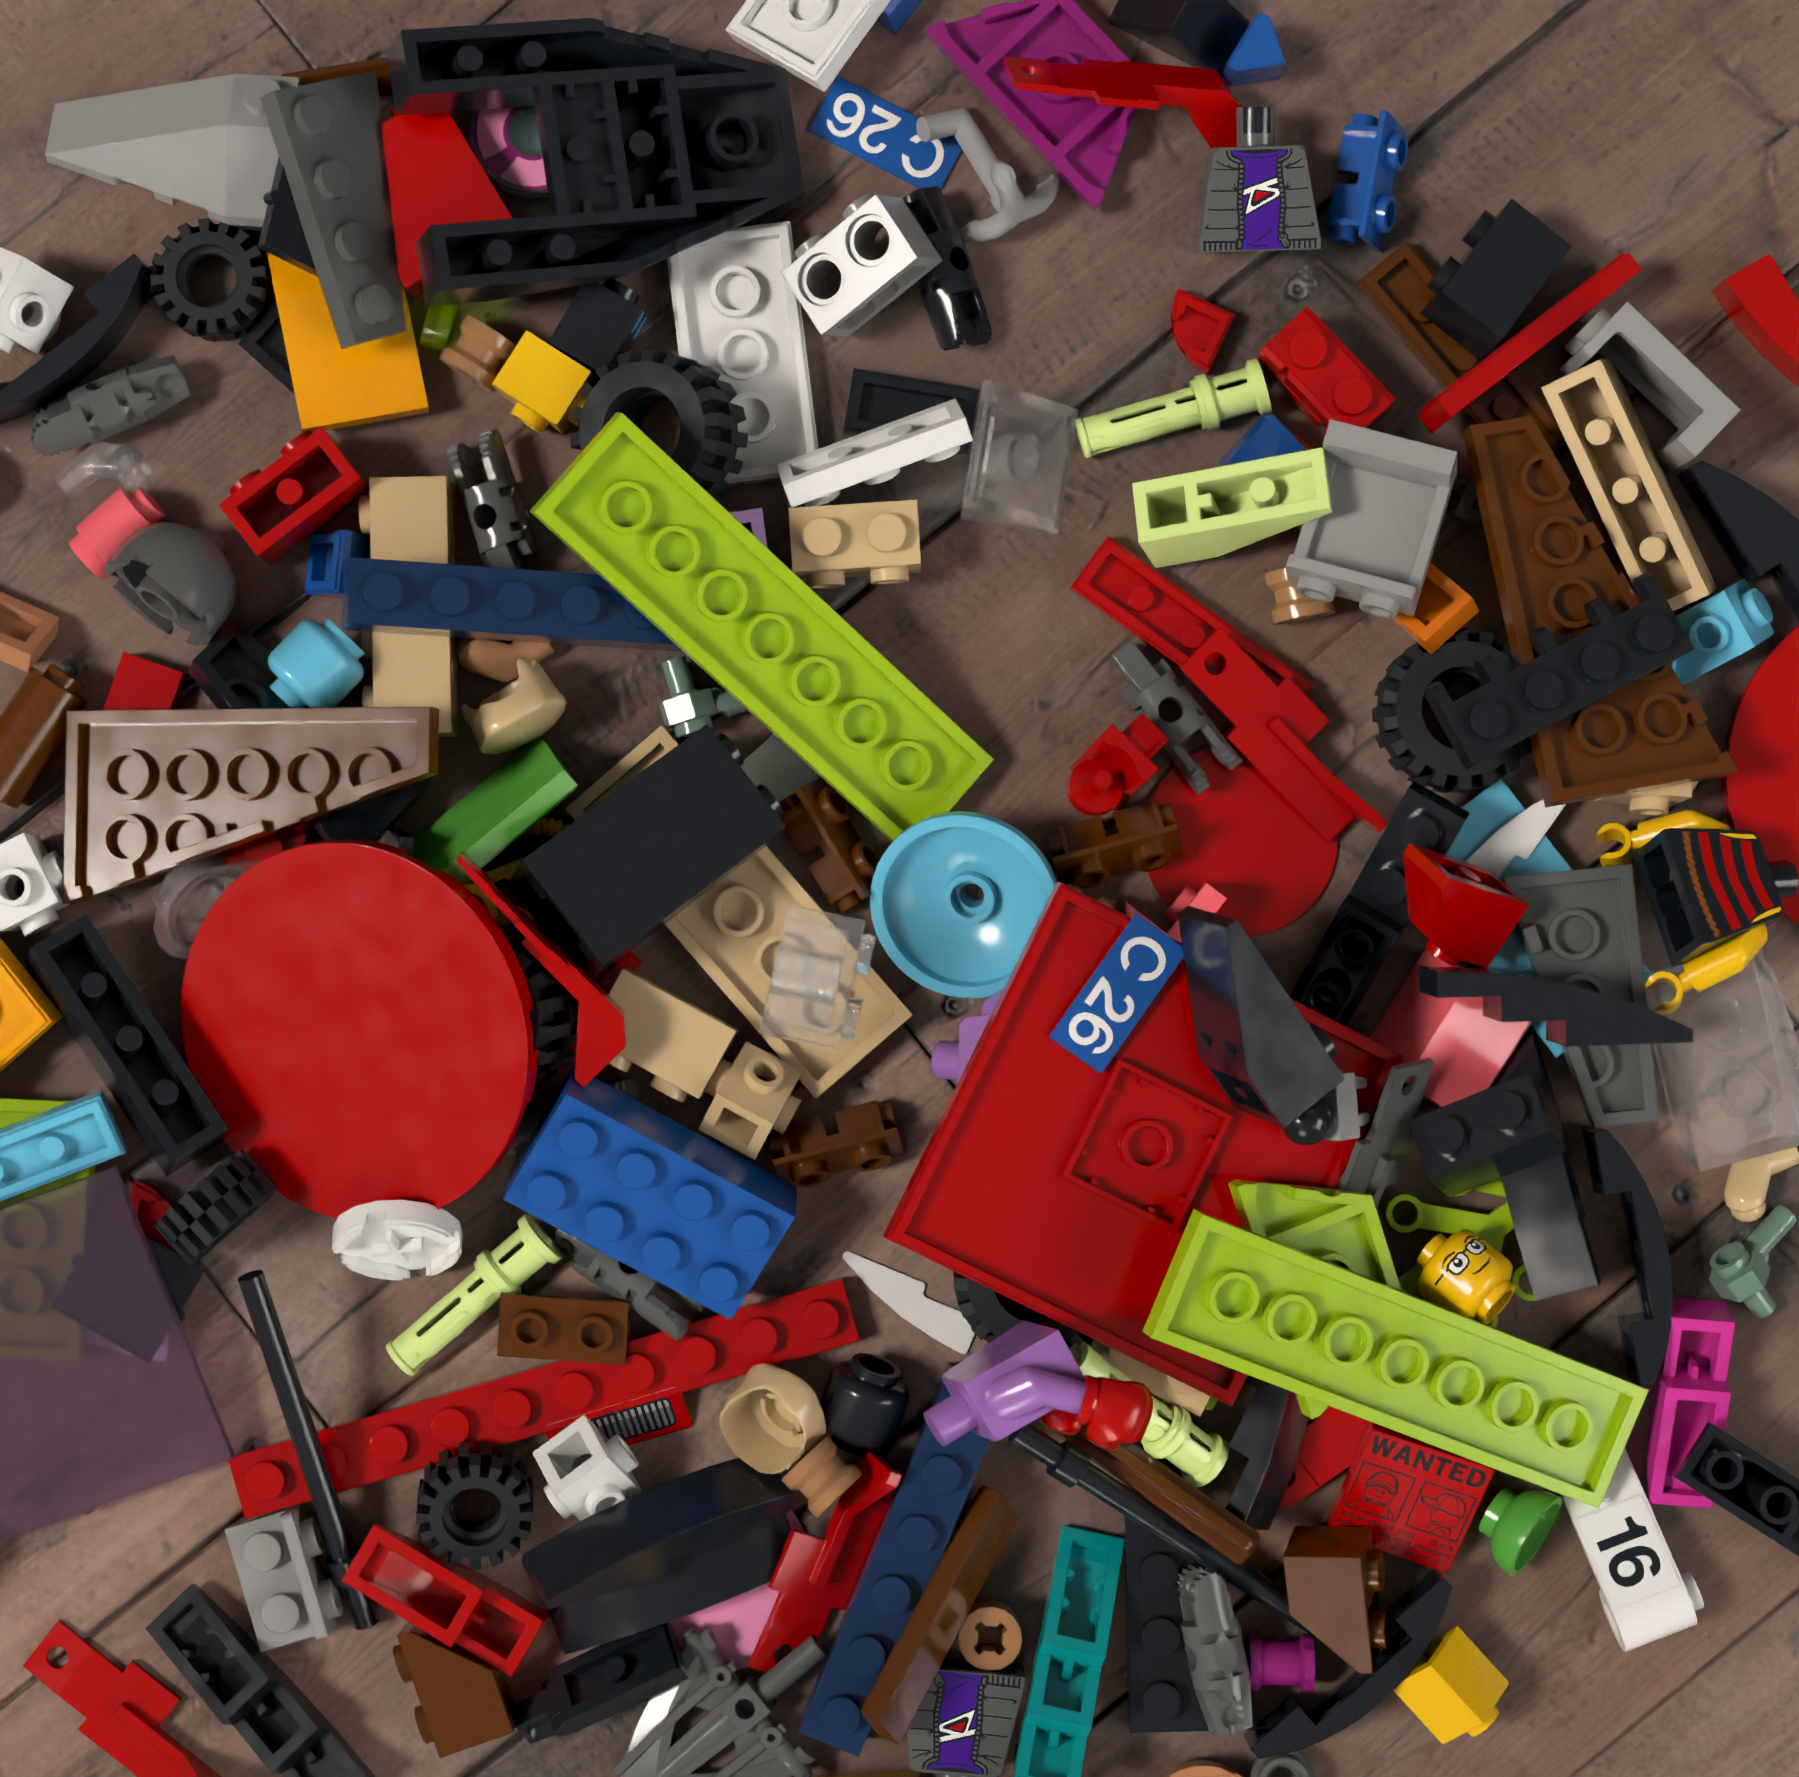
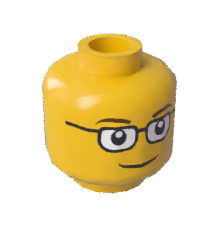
M1461 1230L1448 1239L1442 1234L1436 1235L1422 1250L1416 1262L1423 1268L1418 1281V1290L1425 1300L1485 1324H1489L1497 1317L1516 1290V1285L1510 1281L1513 1272L1511 1261L1478 1234L1470 1230Z

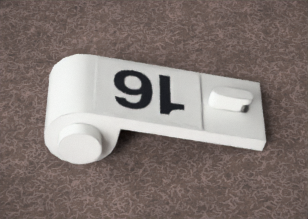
M1624 1448L1599 1509L1562 1494L1560 1495L1601 1588L1599 1596L1609 1625L1620 1647L1624 1652L1697 1625L1695 1611L1704 1608V1603L1689 1571L1682 1574L1679 1573L1631 1460Z

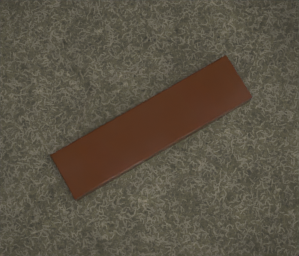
M1406 241L1361 278L1356 286L1439 386L1445 390L1497 350V347L1495 346L1479 360L1420 313L1435 294L1426 287L1435 273L1410 243ZM1516 370L1461 411L1472 425L1532 416L1551 450L1565 440L1553 414Z
M985 1485L979 1488L861 1708V1714L882 1738L898 1745L901 1742L1019 1519L1002 1492Z

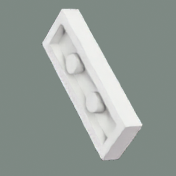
M955 398L782 462L776 466L791 508L803 503L807 507L820 506L837 498L841 489L863 481L868 485L888 481L900 472L901 467L924 459L926 462H937L947 459L960 450V445L973 441L966 418Z

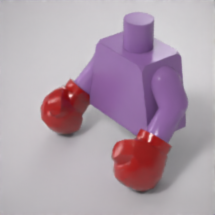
M1023 1320L946 1371L942 1375V1380L951 1396L925 1411L923 1415L931 1432L943 1447L970 1430L976 1435L995 1442L1040 1417L1050 1428L1067 1435H1075L1082 1426L1087 1425V1438L1091 1443L1100 1448L1115 1451L1120 1443L1131 1444L1142 1440L1151 1419L1153 1398L1149 1388L1137 1381L1125 1382L1105 1377L1084 1376L1058 1329Z

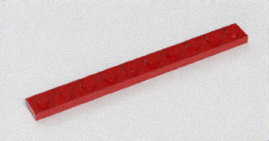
M843 1277L741 1306L732 1320L717 1313L686 1322L688 1330L680 1341L674 1340L661 1330L628 1339L625 1365L556 1360L316 1430L336 1491L339 1493L425 1468L430 1461L438 1464L439 1453L447 1448L456 1457L458 1456L459 1443L470 1442L471 1453H476L481 1449V1441L493 1443L492 1448L569 1426L580 1417L547 1426L549 1424L666 1389L678 1387L585 1416L588 1419H593L747 1374L749 1369L757 1364L769 1363L775 1366L860 1341ZM291 1438L236 1453L228 1457L245 1520L312 1500Z

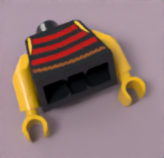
M1684 810L1638 822L1637 830L1629 831L1625 826L1618 823H1608L1603 825L1596 834L1597 844H1605L1610 841H1619L1624 844L1623 848L1619 851L1608 852L1600 856L1602 867L1628 865L1634 855L1672 967L1682 964L1685 971L1677 975L1661 971L1654 973L1648 978L1644 988L1646 991L1659 983H1667L1676 992V996L1672 1001L1663 1003L1655 1008L1654 1012L1665 1015L1678 1009L1682 1002L1683 993L1693 988L1697 992H1701L1741 972L1766 944L1768 939L1767 927L1783 916L1784 907L1781 899L1793 897L1798 890L1799 878L1794 865L1787 860L1767 862L1759 836L1751 830H1731L1727 824L1694 810Z

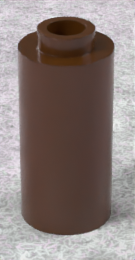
M51 663L44 673L34 667L31 668L0 715V801L15 809L19 807L65 737L67 731V711H82L87 703L84 698L77 694L83 683Z

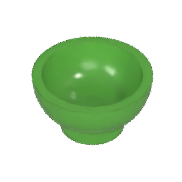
M1503 1488L1493 1499L1482 1517L1479 1531L1491 1538L1490 1548L1496 1563L1511 1577L1517 1576L1536 1555L1559 1515L1562 1498L1543 1490H1528L1517 1495L1508 1488Z

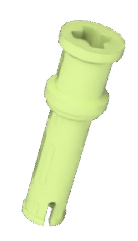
M1257 358L1247 360L1245 368L1208 378L1204 373L1196 375L1193 380L1189 381L1190 387L1135 402L1097 415L1074 419L1085 459L1199 424L1203 430L1208 428L1212 431L1220 428L1221 421L1250 412L1258 411L1262 416L1270 414L1272 412L1270 397Z
M526 1214L518 1220L519 1228L493 1251L483 1250L479 1253L477 1260L474 1262L475 1270L441 1300L436 1302L397 1338L386 1344L385 1347L388 1354L401 1370L408 1375L414 1376L419 1368L500 1299L501 1292L521 1294L520 1286L547 1262L556 1264L562 1259V1253L558 1246L553 1243V1239L532 1217Z
M1081 1342L1080 1345L1076 1343L1069 1348L1084 1376L1105 1377L1125 1382L1133 1381L1118 1368L1107 1362L1087 1343ZM1152 1396V1415L1141 1440L1144 1450L1155 1459L1166 1458L1180 1469L1181 1477L1194 1487H1202L1210 1483L1217 1477L1227 1461L1229 1453L1228 1442L1217 1433L1206 1434L1193 1424L1190 1413L1182 1406L1163 1404Z

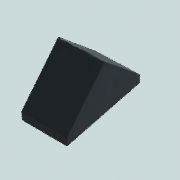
M1118 0L1108 20L1109 24L1195 68L1216 69L1221 76L1227 61L1240 42L1250 22L1227 0Z

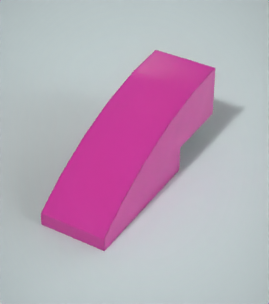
M1673 1297L1668 1344L1662 1366L1655 1383L1651 1387L1646 1497L1649 1504L1712 1509L1713 1501L1681 1482L1674 1475L1707 1422L1725 1432L1731 1391L1726 1379L1736 1322L1726 1301Z

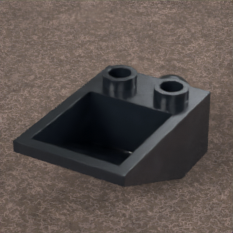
M1191 906L1185 907L1178 913L1198 1057L1233 1108L1281 1127L1285 1136L1296 1144L1309 1146L1319 1143L1329 1134L1333 1123L1332 1111L1322 1097L1345 1079L1332 1060L1338 1054L1334 1044L1315 1024L1308 1025L1237 919Z

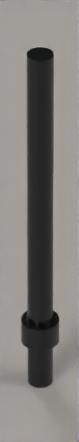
M262 1270L248 1272L240 1276L238 1282L330 1552V1556L326 1559V1564L333 1585L337 1588H342L355 1629L364 1630L371 1628L380 1620L374 1601L341 1581L359 1551L360 1546L354 1545Z
M1030 1423L1009 1435V1442L1047 1465L1046 1472L1048 1475L1069 1488L1078 1485L1208 1570L1221 1573V1577L1225 1578V1581L1306 1633L1312 1634L1290 1615L1287 1589L1244 1562L1240 1565L1231 1561L1137 1492L1090 1463V1454L1068 1440L1059 1443Z

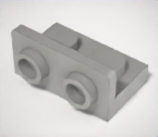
M303 1504L294 1505L226 1527L224 1530L260 1651L264 1652L315 1636L316 1640L330 1636L338 1627L336 1617L343 1614L341 1596L338 1588L333 1585L332 1579L325 1580L318 1558V1555L324 1554L325 1550L323 1536L314 1516L306 1518Z

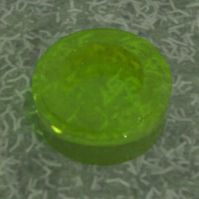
M459 304L428 308L419 346L442 352L447 347Z

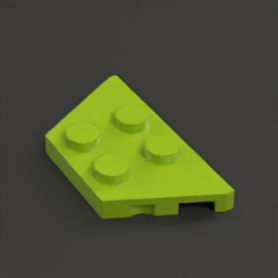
M1240 1179L1228 1183L1242 1228L1401 1290L1372 1195L1356 1190ZM1295 1393L1301 1413L1310 1419L1320 1416L1328 1408L1326 1404Z

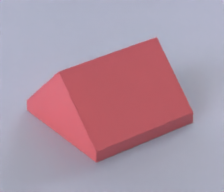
M1425 949L1369 1039L1401 1054L1402 1057L1398 1065L1431 1058L1434 1063L1423 1098L1441 1108L1491 1088L1532 1021L1500 1022L1483 1016V996L1436 998L1419 992V966L1462 967L1460 965L1452 966ZM1411 1076L1404 1082L1403 1085L1405 1087L1409 1084Z

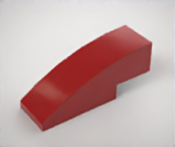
M1768 254L1726 278L1712 290V293L1736 328L1759 354L1793 384L1799 387V302L1771 254Z
M378 1523L373 1525L341 1580L450 1648L457 1644L509 1677H512L521 1668L550 1618V1614L546 1610L483 1574L470 1569L462 1563L459 1564V1567L448 1564V1556L441 1554L437 1558L430 1552V1547Z

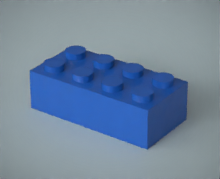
M572 1066L511 1168L503 1200L723 1317L732 1320L796 1217L797 1186L596 1078H593L583 1087L575 1080V1067Z

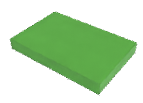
M540 736L524 746L416 836L413 845V858L424 862L436 871L443 870L460 884H463L470 877L455 861L457 855L462 850L480 868H483L573 793L578 785L552 747Z

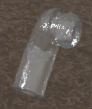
M97 442L88 446L54 472L52 476L62 490L71 499H74L100 478L118 480L121 486H124L127 490L135 491L145 485L150 479L151 468L142 460L143 453L133 445Z

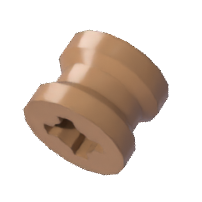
M465 315L459 325L461 332L459 339L455 345L445 347L439 359L469 381L493 393L495 388L492 383L516 345L486 324L469 315Z
M1286 568L1264 574L1266 588L1274 593L1276 603L1271 611L1273 625L1307 621L1336 613L1334 600L1332 602H1321L1297 593L1295 590L1297 585L1288 583Z
M828 1436L817 1444L782 1479L790 1490H800L808 1499V1509L816 1518L827 1510L863 1475L855 1464H845L836 1455L837 1445Z
M990 1597L978 1599L972 1605L958 1632L959 1648L966 1661L975 1668L994 1671L1001 1670L1011 1664L1019 1654L1022 1644L1019 1618L1013 1608L1004 1601ZM983 1643H987V1644L994 1643V1644H995V1646H994V1645H990V1646H988V1645H983V1646L979 1647V1646H980L981 1644H983Z

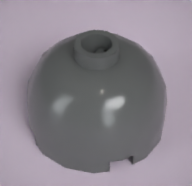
M158 522L139 528L122 542L104 567L106 575L117 570L120 579L113 588L133 610L167 634H170L173 630V622L184 630L192 632L185 641L192 645H207L222 626L235 603L237 583L232 565L223 553L225 544L218 535L200 524H195L190 528L177 522Z

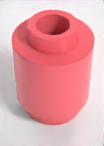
M120 486L76 526L78 534L69 541V545L86 567L104 580L110 575L105 574L104 567L122 542L135 530L151 523H158L166 514L156 500L143 488L139 487L132 493L126 487Z

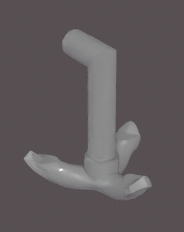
M966 106L917 119V134L923 142L954 135L991 196L990 202L996 213L981 221L973 220L963 228H959L964 241L984 242L999 238L1020 222L1042 214L1055 200L1061 180L1055 174H1051L1049 179L1038 184L1032 194L1023 195L1016 182L1013 168L1009 164L997 159Z

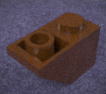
M1295 1526L1283 1556L1290 1615L1360 1674H1373L1380 1649H1388L1390 1646L1391 1619L1388 1609H1379L1378 1591H1383L1385 1562L1382 1552H1373L1371 1527Z
M411 1623L405 1624L397 1635L400 1644L393 1646L395 1663L403 1682L413 1681L421 1704L414 1708L420 1735L426 1744L434 1742L439 1758L513 1733L516 1727L510 1706L515 1703L504 1673L457 1644L450 1648Z

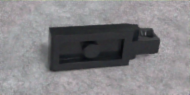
M667 1622L645 1631L601 1644L549 1669L551 1678L541 1684L542 1691L511 1705L510 1708L515 1727L532 1744L553 1735L562 1737L576 1733L689 1678L674 1629Z

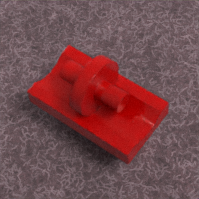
M1141 713L1123 732L1112 723L1070 767L1072 772L1067 778L1066 792L1073 807L1081 813L1090 816L1105 815L1111 810L1115 812L1157 772L1158 768L1150 759L1168 741L1167 737Z

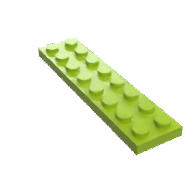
M616 412L530 510L538 520L892 842L904 830L916 822L932 815L949 812L994 760L623 413Z
M1196 1209L1192 1211L1142 1331L1152 1339L1598 1509L1649 1391L1635 1382L1478 1320L1468 1318L1450 1309Z

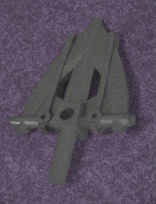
M691 1627L682 1635L686 1640L684 1643L687 1647L681 1654L689 1678L651 1696L636 1726L627 1754L612 1769L618 1777L621 1774V1777H811L813 1775L811 1771L813 1768L809 1764L815 1761L816 1757L803 1745L800 1744L795 1747L785 1735L789 1725L784 1719L780 1722L773 1721L768 1714L772 1712L776 1704L774 1701L776 1697L828 1655L826 1647L818 1637L811 1635L758 1680L751 1674L741 1682L735 1675V1671L739 1667L738 1663L734 1658L730 1661L723 1660L715 1651L718 1642L709 1627L702 1633L698 1629L694 1630ZM693 1706L710 1711L672 1744L676 1722ZM734 1741L737 1753L734 1759L719 1770L695 1771Z

